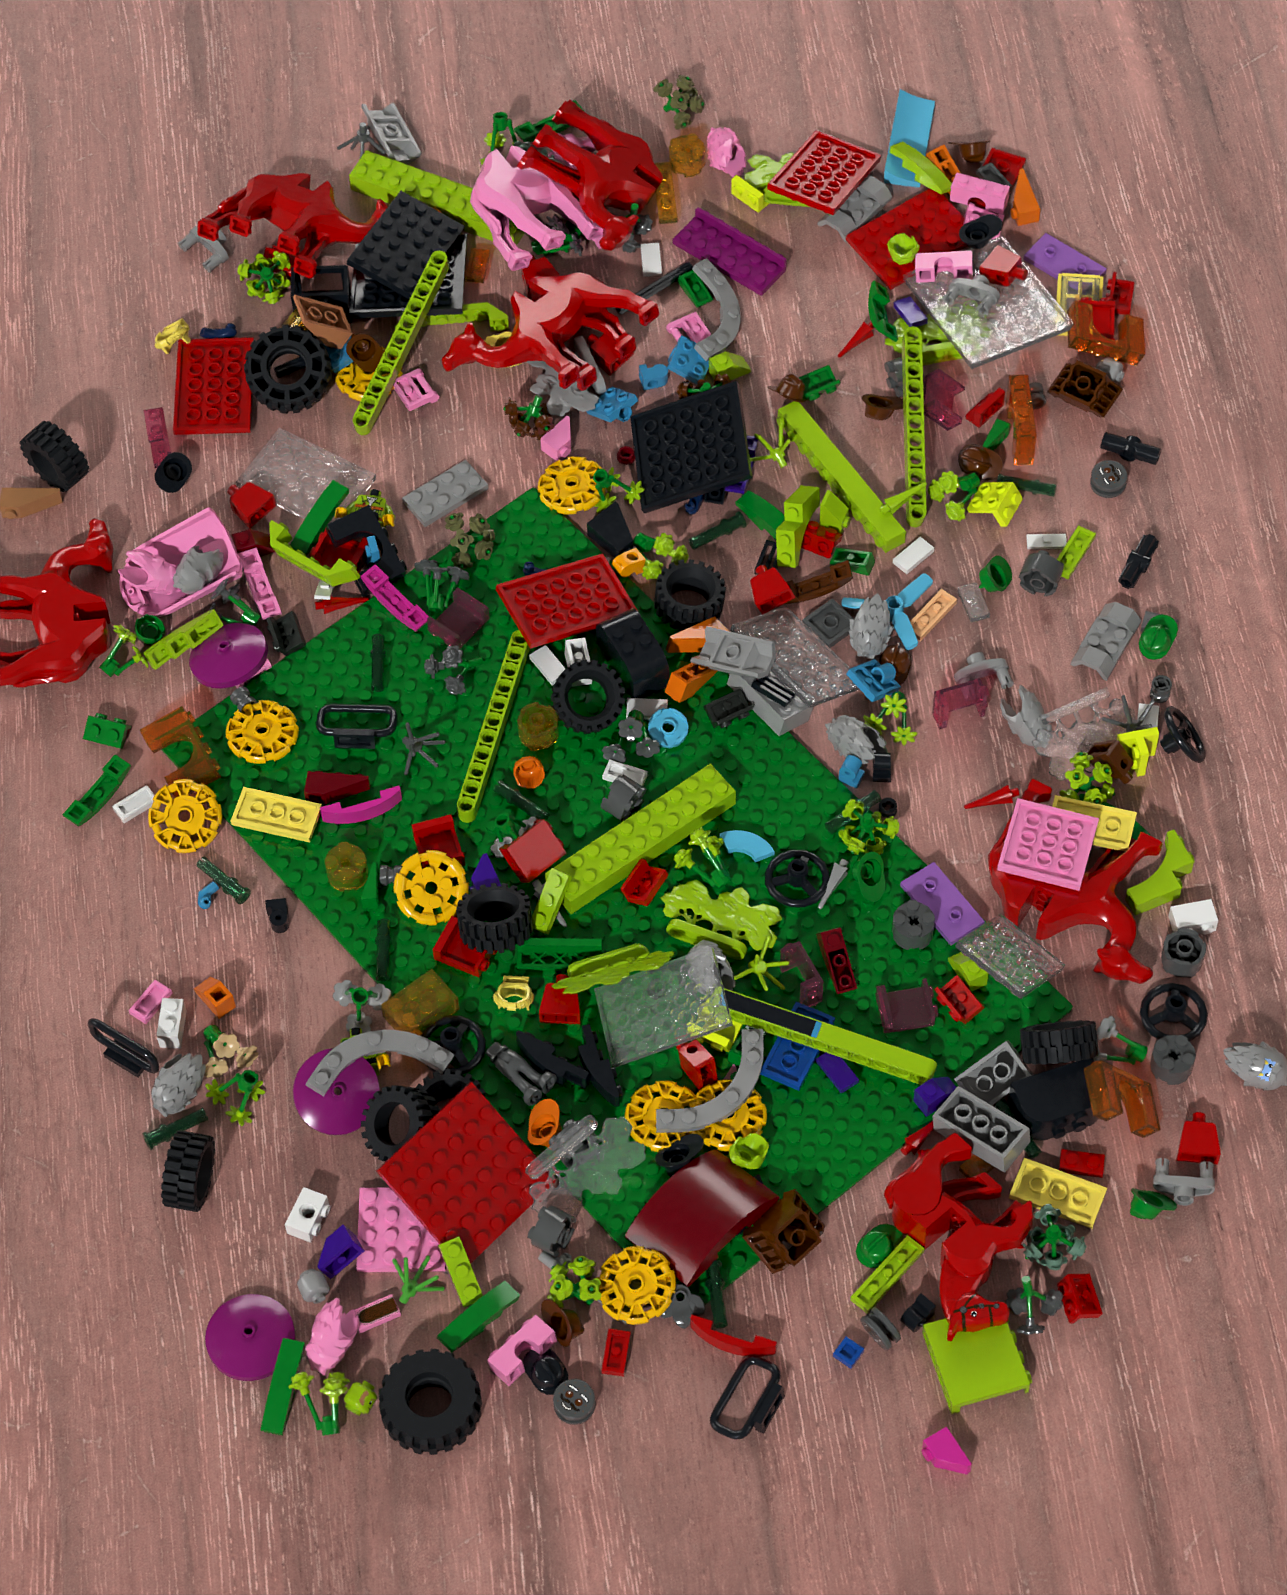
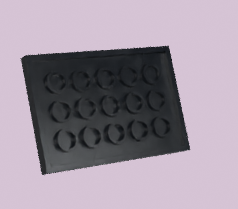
M400 191L349 256L346 264L410 299L432 253L440 250L447 254L463 233L465 226L407 193Z

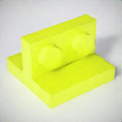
M1157 727L1117 734L1116 740L1121 743L1134 761L1131 769H1135L1137 777L1145 775L1148 758L1156 753L1159 738Z

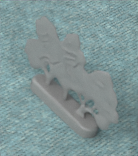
M583 336L575 337L573 343L577 357L596 368L597 380L592 384L597 394L605 393L606 385ZM569 340L564 342V345L567 347L569 344ZM527 361L533 367L545 369V373L538 375L537 383L533 384L529 390L539 396L551 395L546 403L549 414L564 416L569 412L570 407H574L581 412L595 409V404L599 399L597 395L589 393L587 389L579 391L576 381L567 389H563L559 386V373L544 361Z

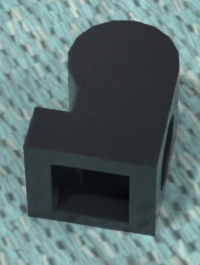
M874 753L875 758L872 763L873 782H891V753Z
M286 898L265 900L267 915L270 916L269 920L272 930L276 933H284L289 928Z
M920 1293L915 1302L903 1313L900 1321L915 1333L935 1315L936 1305Z

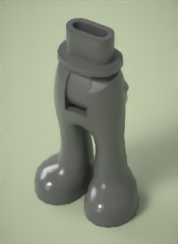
M495 1042L486 1051V1054L491 1058V1063L524 1094L523 1100L529 1106L538 1103L542 1099V1092L544 1094L549 1093L557 1080L556 1075L552 1072H545L544 1074L537 1072L522 1056L508 1049L506 1045L502 1046L500 1043ZM519 1073L525 1074L537 1087L528 1083Z

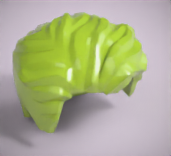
M905 233L893 236L887 243L892 260L899 265L913 261L915 254L919 251L916 239L913 236L910 238Z
M750 1133L744 1138L739 1136L729 1149L732 1163L741 1168H760L768 1152V1142L757 1133Z

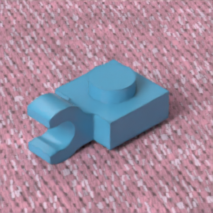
M375 536L367 537L368 545L365 546L367 568H370L372 563L376 564L380 560Z

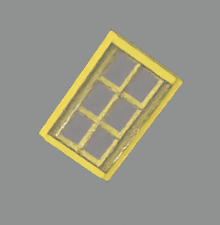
M1058 274L1054 334L1075 336L1076 303L1083 297H1090L1092 300L1100 301L1103 294V277L1086 274Z

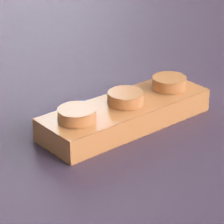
M941 589L910 621L918 641L921 642L957 604L955 597Z

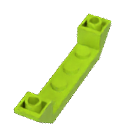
M483 302L463 304V314L427 315L421 327L489 320L490 331L509 330V321L507 314L490 303Z
M272 520L270 521V545L281 558L332 587L358 580L361 577L356 570L357 566L349 560L345 562L339 558L333 567L330 568L327 565L321 566L313 557L307 558L298 549L296 551L293 550L288 544L293 539L288 532L289 528L282 522L278 524Z

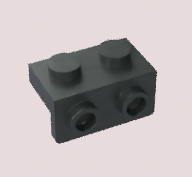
M293 611L276 621L272 617L267 618L269 625L267 629L273 637L274 641L272 644L277 652H281L287 657L306 646L297 615Z
M741 689L703 706L713 727L720 726L721 729L731 725V720L737 717L739 720L750 715L749 712L753 709L752 705H748Z

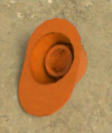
M544 1099L539 1101L532 1109L528 1129V1140L531 1144L542 1145L551 1149V1146L548 1144L549 1140L562 1131L559 1123L560 1110L556 1101Z

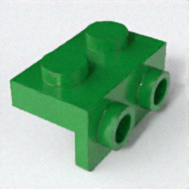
M829 365L798 377L805 384L804 396L806 400L809 399L810 401L821 397L820 394L824 392L830 394L836 391L837 386L841 383L839 379H835Z
M96 713L95 716L88 715L83 739L123 749L127 730H131L132 727L126 724L127 720L115 718L114 721L108 720L107 715Z

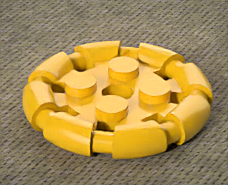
M392 357L390 360H395L398 357ZM354 362V364L351 363L335 373V382L343 394L347 393L349 398L361 401L374 372L365 374V371L360 369ZM400 370V372H399L397 378L403 375V373L401 372V370ZM384 373L382 376H388L390 373ZM377 389L374 392L379 393L382 389Z
M571 456L568 459L562 461L559 459L545 469V473L540 476L537 490L538 493L540 492L539 498L541 502L549 507L551 511L554 509L559 514L573 515L577 514L576 512L584 510L585 512L593 508L600 501V495L595 488V481L590 478L594 476L597 469H602L601 466L593 460L588 461L587 458ZM570 482H576L574 486H567ZM602 488V491H603L604 494H605L606 488ZM581 500V503L574 504L575 501Z
M258 700L259 702L251 704L250 702L242 708V713L238 709L234 712V717L230 718L227 723L226 738L229 740L227 743L229 748L237 757H243L249 763L266 764V761H277L291 751V746L295 745L298 739L299 726L296 725L297 719L286 706H280L275 701ZM261 710L262 713L257 715L253 714L254 711ZM259 728L267 729V731L262 734L257 732ZM281 738L286 740L284 743L280 742ZM248 746L252 748L250 751L246 750Z
M191 779L175 780L173 784L163 786L152 799L153 804L148 810L149 827L153 829L154 838L168 850L169 848L174 849L177 853H193L202 846L204 848L208 846L217 836V829L219 824L221 825L222 808L221 804H218L216 800V794L207 785L195 783ZM191 790L197 792L195 798L189 796ZM178 791L179 797L173 799L171 793ZM208 802L211 808L205 810L202 804ZM161 803L166 805L164 813L159 811ZM183 810L190 812V819L186 822H182L179 818ZM205 820L212 821L209 829L203 827ZM163 822H165L166 826L168 827L164 830H162L159 825ZM174 834L181 836L179 842L173 841ZM197 834L199 839L193 842L190 836Z
M426 850V853H415L401 864L400 872L396 873L393 886L394 893H396L398 899L396 903L403 914L408 918L411 917L417 920L416 923L434 926L439 922L449 921L451 916H457L456 907H458V901L463 900L462 896L465 893L469 894V882H466L464 868L455 858L448 857L445 852ZM428 861L430 867L422 869L421 862ZM441 862L448 866L446 871L438 868ZM409 871L415 874L412 880L406 878ZM457 877L459 885L452 887L450 878ZM428 882H434L437 885V891L434 894L426 892L425 886ZM410 889L412 897L406 899L404 891ZM451 895L457 898L453 905L447 902ZM417 904L424 907L421 913L414 910ZM440 907L442 913L434 915L433 909Z
M733 1079L718 1080L715 1084L704 1086L696 1094L698 1099L696 1100V1105L691 1104L690 1108L714 1099L716 1097L714 1093L718 1091L722 1093ZM754 1089L747 1101L734 1112L731 1118H726L721 1122L717 1121L705 1126L704 1129L696 1130L695 1133L702 1136L706 1146H714L719 1151L729 1152L730 1146L736 1141L735 1136H738L740 1132L741 1138L746 1137L750 1133H757L759 1135L763 1133L762 1127L766 1126L767 1122L766 1105L762 1103L761 1095ZM747 1104H754V1107L748 1108ZM749 1120L755 1122L754 1126L748 1124ZM715 1134H721V1139L715 1138Z
M664 1080L655 1081V1084L652 1085L646 1084L631 1096L632 1100L626 1106L625 1124L629 1126V1134L640 1146H647L651 1148V1151L659 1152L663 1148L670 1147L676 1140H681L680 1138L685 1135L696 1134L695 1131L656 1133V1109H684L685 1106L696 1105V1100H698L696 1095L686 1086L681 1087L677 1085V1082ZM658 1092L660 1096L655 1098L652 1096V1093ZM676 1093L678 1094V1097H675L672 1094ZM639 1104H645L643 1108L638 1107ZM643 1120V1124L638 1126L637 1121ZM650 1133L656 1135L655 1140L648 1138ZM674 1135H676L677 1139L672 1141L669 1140V1138L674 1137Z
M644 1246L623 1248L624 1251L612 1254L600 1268L601 1274L600 1277H597L601 1282L599 1286L601 1298L599 1300L603 1304L602 1308L613 1319L627 1321V1324L631 1325L645 1324L649 1322V1319L661 1316L670 1306L672 1293H675L676 1277L674 1270H671L669 1267L670 1262L654 1249L652 1251L647 1250ZM642 1258L648 1259L646 1265L640 1263ZM626 1259L629 1260V1263L621 1266L620 1262ZM661 1270L663 1274L656 1276L655 1271ZM610 1274L616 1275L614 1281L608 1280ZM635 1279L642 1282L640 1288L636 1290L630 1288L631 1281ZM658 1288L664 1289L662 1296L657 1295ZM615 1292L617 1297L611 1300L609 1296ZM650 1303L652 1308L644 1312L642 1306ZM625 1305L631 1308L629 1313L623 1311Z

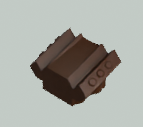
M1077 360L1074 364H1065L1047 392L1054 397L1061 398L1068 404L1086 412H1092L1097 417L1104 418L1123 389L1111 381L1107 373Z
M793 1189L784 1192L783 1199L778 1200L752 1227L744 1229L742 1238L771 1273L774 1274L784 1270L789 1264L792 1266L797 1265L822 1241L820 1236L824 1233L825 1225L797 1190Z

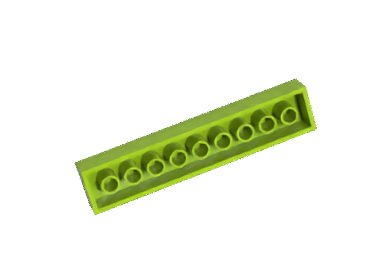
M368 150L364 152L349 175L352 191L377 200H383L388 204H391L398 193L403 191L464 225V231L493 241L490 228L474 211L470 203L473 189L471 187ZM509 218L510 236L517 246L525 232L518 229Z
M711 764L707 765L555 866L554 868L573 876L562 905L570 914H573L628 877L641 858L646 859L647 863H649L689 836L694 830L704 826L735 805L736 791ZM551 870L545 873L546 881Z

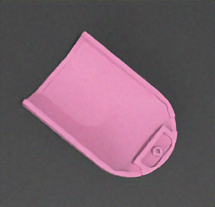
M208 507L141 544L136 549L161 556L167 563L176 566L180 564L184 554L193 546H199V550H202L203 553L219 549L224 554L222 569L218 576L194 594H185L181 590V592L167 595L133 587L125 582L120 575L119 583L122 597L132 610L141 615L165 616L212 593L226 578L229 580L227 583L229 584L242 577L243 565L228 530L213 509ZM129 556L127 557L125 566L141 568V566L132 562Z

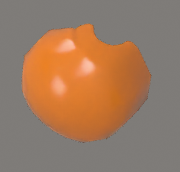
M526 756L516 761L513 774L520 787L532 789L542 784L545 772L538 758Z

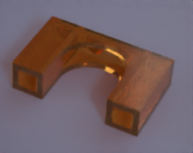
M1075 300L1067 310L1068 348L1105 358L1111 357L1117 361L1136 366L1146 355L1144 320L1142 318L1126 314L1118 324V340H1111L1101 335L1095 328L1092 305Z
M1028 374L1009 375L1005 405L1007 419H1013V464L1031 465L1034 461L1037 435Z
M183 706L140 729V732L153 753L177 741H188L193 744V754L189 762L164 777L168 785L180 779H191L195 783L208 785L221 777L218 772L221 767L215 758H211L212 750L207 742L203 743L201 738L204 735L199 726H194L193 722L196 720L191 711L186 712ZM178 791L172 793L175 797H179Z
M1102 1060L1095 1061L1090 1066L1084 1068L1093 1116L1104 1121L1117 1117L1124 1113L1123 1102L1131 1133L1145 1138L1161 1130L1151 1083Z

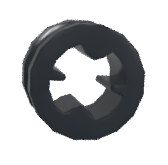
M884 798L879 802V812L883 817L890 818L896 815L897 803L894 799ZM887 805H891L889 811L885 810V807H887Z

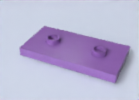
M1047 233L1031 247L1023 260L1057 280L1058 274L1062 273L1100 275L1103 277L1107 268ZM1068 281V286L1078 292V282ZM1082 282V295H1085L1092 288L1093 283Z
M935 862L900 882L901 888L911 900H917L919 903L930 908L935 915L934 927L950 946L979 929L985 923Z

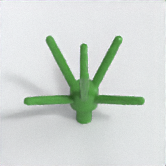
M429 1255L426 1256L413 1279H409L407 1257H404V1273L395 1258L392 1259L404 1283L401 1288L403 1293L399 1298L401 1303L407 1304L410 1297H414L417 1292L445 1290L443 1286L425 1287L438 1280V1275L421 1284L417 1282L430 1260Z

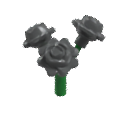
M633 203L629 215L624 217L637 215L638 204ZM639 214L633 229L635 234L646 235L648 231L652 230L653 220L650 219L649 215L643 216ZM633 232L629 240L622 246L624 252H635L636 248L641 247L640 243L634 240Z
M458 645L448 646L442 652V662H438L433 654H431L430 659L425 660L424 669L426 674H431L432 679H435V674L439 670L451 667H464L461 674H458L456 678L448 676V678L444 679L446 689L450 694L462 695L466 692L463 680L468 669L483 664L481 657L470 660L462 659L463 651L459 650Z

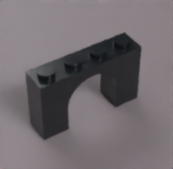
M369 505L327 524L326 532L335 548L356 538L375 536L376 543L382 554L381 559L376 565L389 577L388 581L391 584L405 577L407 566L397 556L398 551L395 544L390 543L387 538L389 535L384 526L381 527L378 522L379 516L377 512L372 510ZM367 568V569H365V570L359 572L360 576H361L362 574H364V573H365L368 569H370V568ZM361 577L358 580H354L362 597L372 594Z

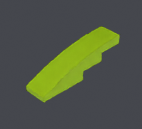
M905 142L890 146V153L903 160L902 167L915 173V181L941 195L951 191L952 183L918 150Z
M211 609L171 632L144 651L143 654L152 669L156 670L169 659H176L189 648H196L224 625L216 611Z

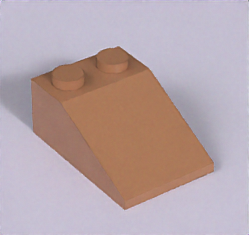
M294 295L293 299L302 323L317 338H320L325 346L342 349L352 335L343 308Z

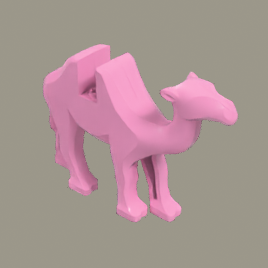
M558 133L564 139L589 152L596 151L588 137L578 138L573 133L565 135ZM511 146L506 159L497 149L487 155L479 177L472 189L470 203L474 211L490 228L493 244L508 262V267L511 271L528 267L532 255L528 251L519 249L512 241L509 232V218L518 229L535 238L544 250L548 251L561 247L566 235L563 231L548 228L534 214L553 210L579 228L588 240L592 239L596 246L602 249L599 241L603 237V229L587 218L580 206V202L574 197V193L533 168L520 169L517 167L526 152L518 146ZM552 150L548 155L551 158L553 154L554 160L578 170L576 166L563 159L557 152Z

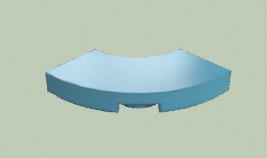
M741 830L719 833V837L723 838V845L727 853H745L755 862L774 855L775 851L770 844L756 834Z

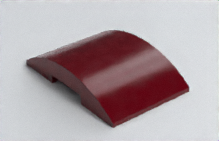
M714 1149L695 1158L667 1180L639 1212L625 1234V1238L634 1246H644L647 1250L652 1251L654 1249L661 1253L670 1262L669 1267L671 1270H674L676 1279L689 1287L719 1258L718 1252L745 1226L750 1228L780 1198L741 1167L732 1163L720 1151Z

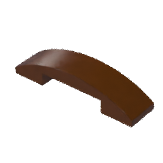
M849 561L830 566L829 572L798 583H794L793 580L787 581L786 583L796 598L784 604L812 600L844 586L853 579Z

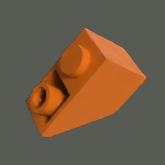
M209 977L193 989L218 1019L236 1007L232 993L220 980Z

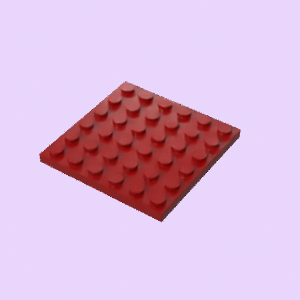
M472 1082L468 1083L376 1170L439 1244L459 1236L470 1264L557 1181Z

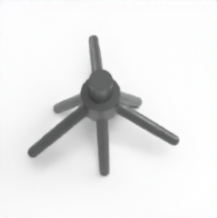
M365 122L359 124L357 136L337 147L340 150L353 143L350 147L353 150L357 143L360 142L361 158L364 154V144L370 142L380 153H386L371 138L370 127Z
M1122 695L1123 708L1127 718L1126 724L1102 717L1103 721L1126 728V732L1148 729L1152 727V724H1141L1155 703V700L1152 699L1145 711L1136 720L1131 718L1126 697Z
M407 722L405 725L409 737L406 736L402 739V743L409 750L404 775L407 776L409 773L412 756L416 755L415 752L420 753L437 768L439 765L422 750V746L445 744V740L425 741L439 736L438 732L416 738L413 736L410 724Z

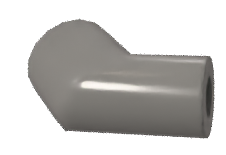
M543 1251L539 1255L538 1260L550 1269L552 1266H556L557 1263L562 1266L566 1261L565 1267L568 1268L572 1257L568 1253H563V1255L554 1258Z

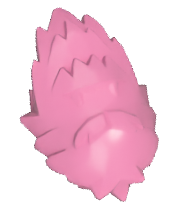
M711 128L707 136V159L710 160V167L713 166L718 170L722 169L732 177L736 175L741 177L746 167V154L739 143L740 140L730 128Z
M133 549L126 552L131 561L141 566V568L125 566L124 569H119L118 572L125 582L133 587L157 594L171 595L174 592H181L179 588L173 587L176 565L167 563L163 557L145 550Z
M335 1298L330 1303L327 1302L317 1314L312 1327L310 1341L305 1347L311 1371L317 1370L322 1375H325L326 1370L335 1368L343 1359L346 1351L352 1345L359 1327V1317H356L354 1309L347 1314H342L343 1306L340 1305L339 1298Z

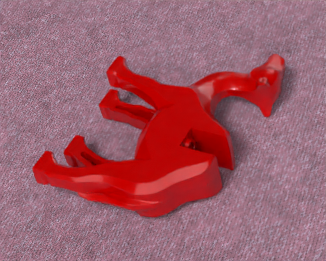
M569 99L568 102L565 100L552 121L557 125L568 124L583 131L598 153L595 155L564 139L551 126L546 124L532 144L537 148L548 147L563 159L576 166L578 170L549 159L532 146L524 153L517 167L520 169L533 168L574 193L579 198L580 206L587 218L603 229V237L599 241L601 248L612 251L615 248L622 247L629 240L637 223L638 216L631 215L627 218L615 216L605 206L630 213L631 205L636 203L639 206L637 214H640L661 184L663 175L653 162L652 152L643 139L617 130L607 121L588 115L572 100Z
M297 173L286 176L259 174L249 179L245 188L223 200L215 212L198 221L197 234L211 241H216L219 238L218 232L220 228L229 225L231 232L247 237L252 233V221L265 218L283 231L278 236V250L296 255L300 250V240L306 239L304 249L294 258L293 271L307 278H313L317 268L315 260L321 255L322 250L336 243L360 244L387 209V205L383 200L378 199L376 210L371 218L365 223L356 222L343 215L337 208L334 199V189L328 181L312 191L310 190V174Z
M582 272L563 276L534 277L528 280L532 300L517 291H514L511 296L515 327L511 336L501 346L487 344L475 332L473 323H468L464 332L454 338L449 351L442 357V366L445 371L450 372L460 365L476 361L494 368H505L527 361H544L559 373L558 380L561 388L567 389L576 381L578 389L584 391L596 382V368L578 358L574 352L564 345V342L575 335L582 325L607 334L615 343L617 358L623 360L636 350L635 338L625 332L618 317L608 312L606 307L630 310L639 315L641 325L647 326L659 316L658 305L652 300L648 301L628 289L609 287L596 277Z
M96 518L90 520V529L85 543L67 546L54 552L49 557L40 575L31 577L0 576V593L24 598L0 602V619H25L33 621L39 646L13 653L0 652V686L13 685V687L24 688L38 684L68 683L78 680L86 672L91 662L106 652L111 646V636L107 625L111 622L104 597L75 586L70 580L71 571L79 565L101 566L106 572H112L113 545L104 521Z
M1032 778L1021 799L1035 803L1048 802L1052 796V788ZM1011 817L998 842L988 854L991 884L1001 898L1007 922L1018 929L1031 906H1034L1037 910L1043 912L1038 920L1035 939H1048L1076 925L1095 924L1104 926L1110 931L1111 938L1103 948L1097 949L1100 959L1093 971L1095 973H1103L1115 980H1129L1139 984L1150 980L1153 976V970L1150 967L1144 966L1130 953L1136 937V922L1133 915L1116 897L1114 890L1117 884L1130 873L1131 869L1141 858L1148 855H1159L1163 845L1162 842L1144 832H1140L1137 840L1131 838L1130 846L1126 852L1107 848L1106 852L1097 859L1093 867L1087 872L1085 871L1080 891L997 870Z

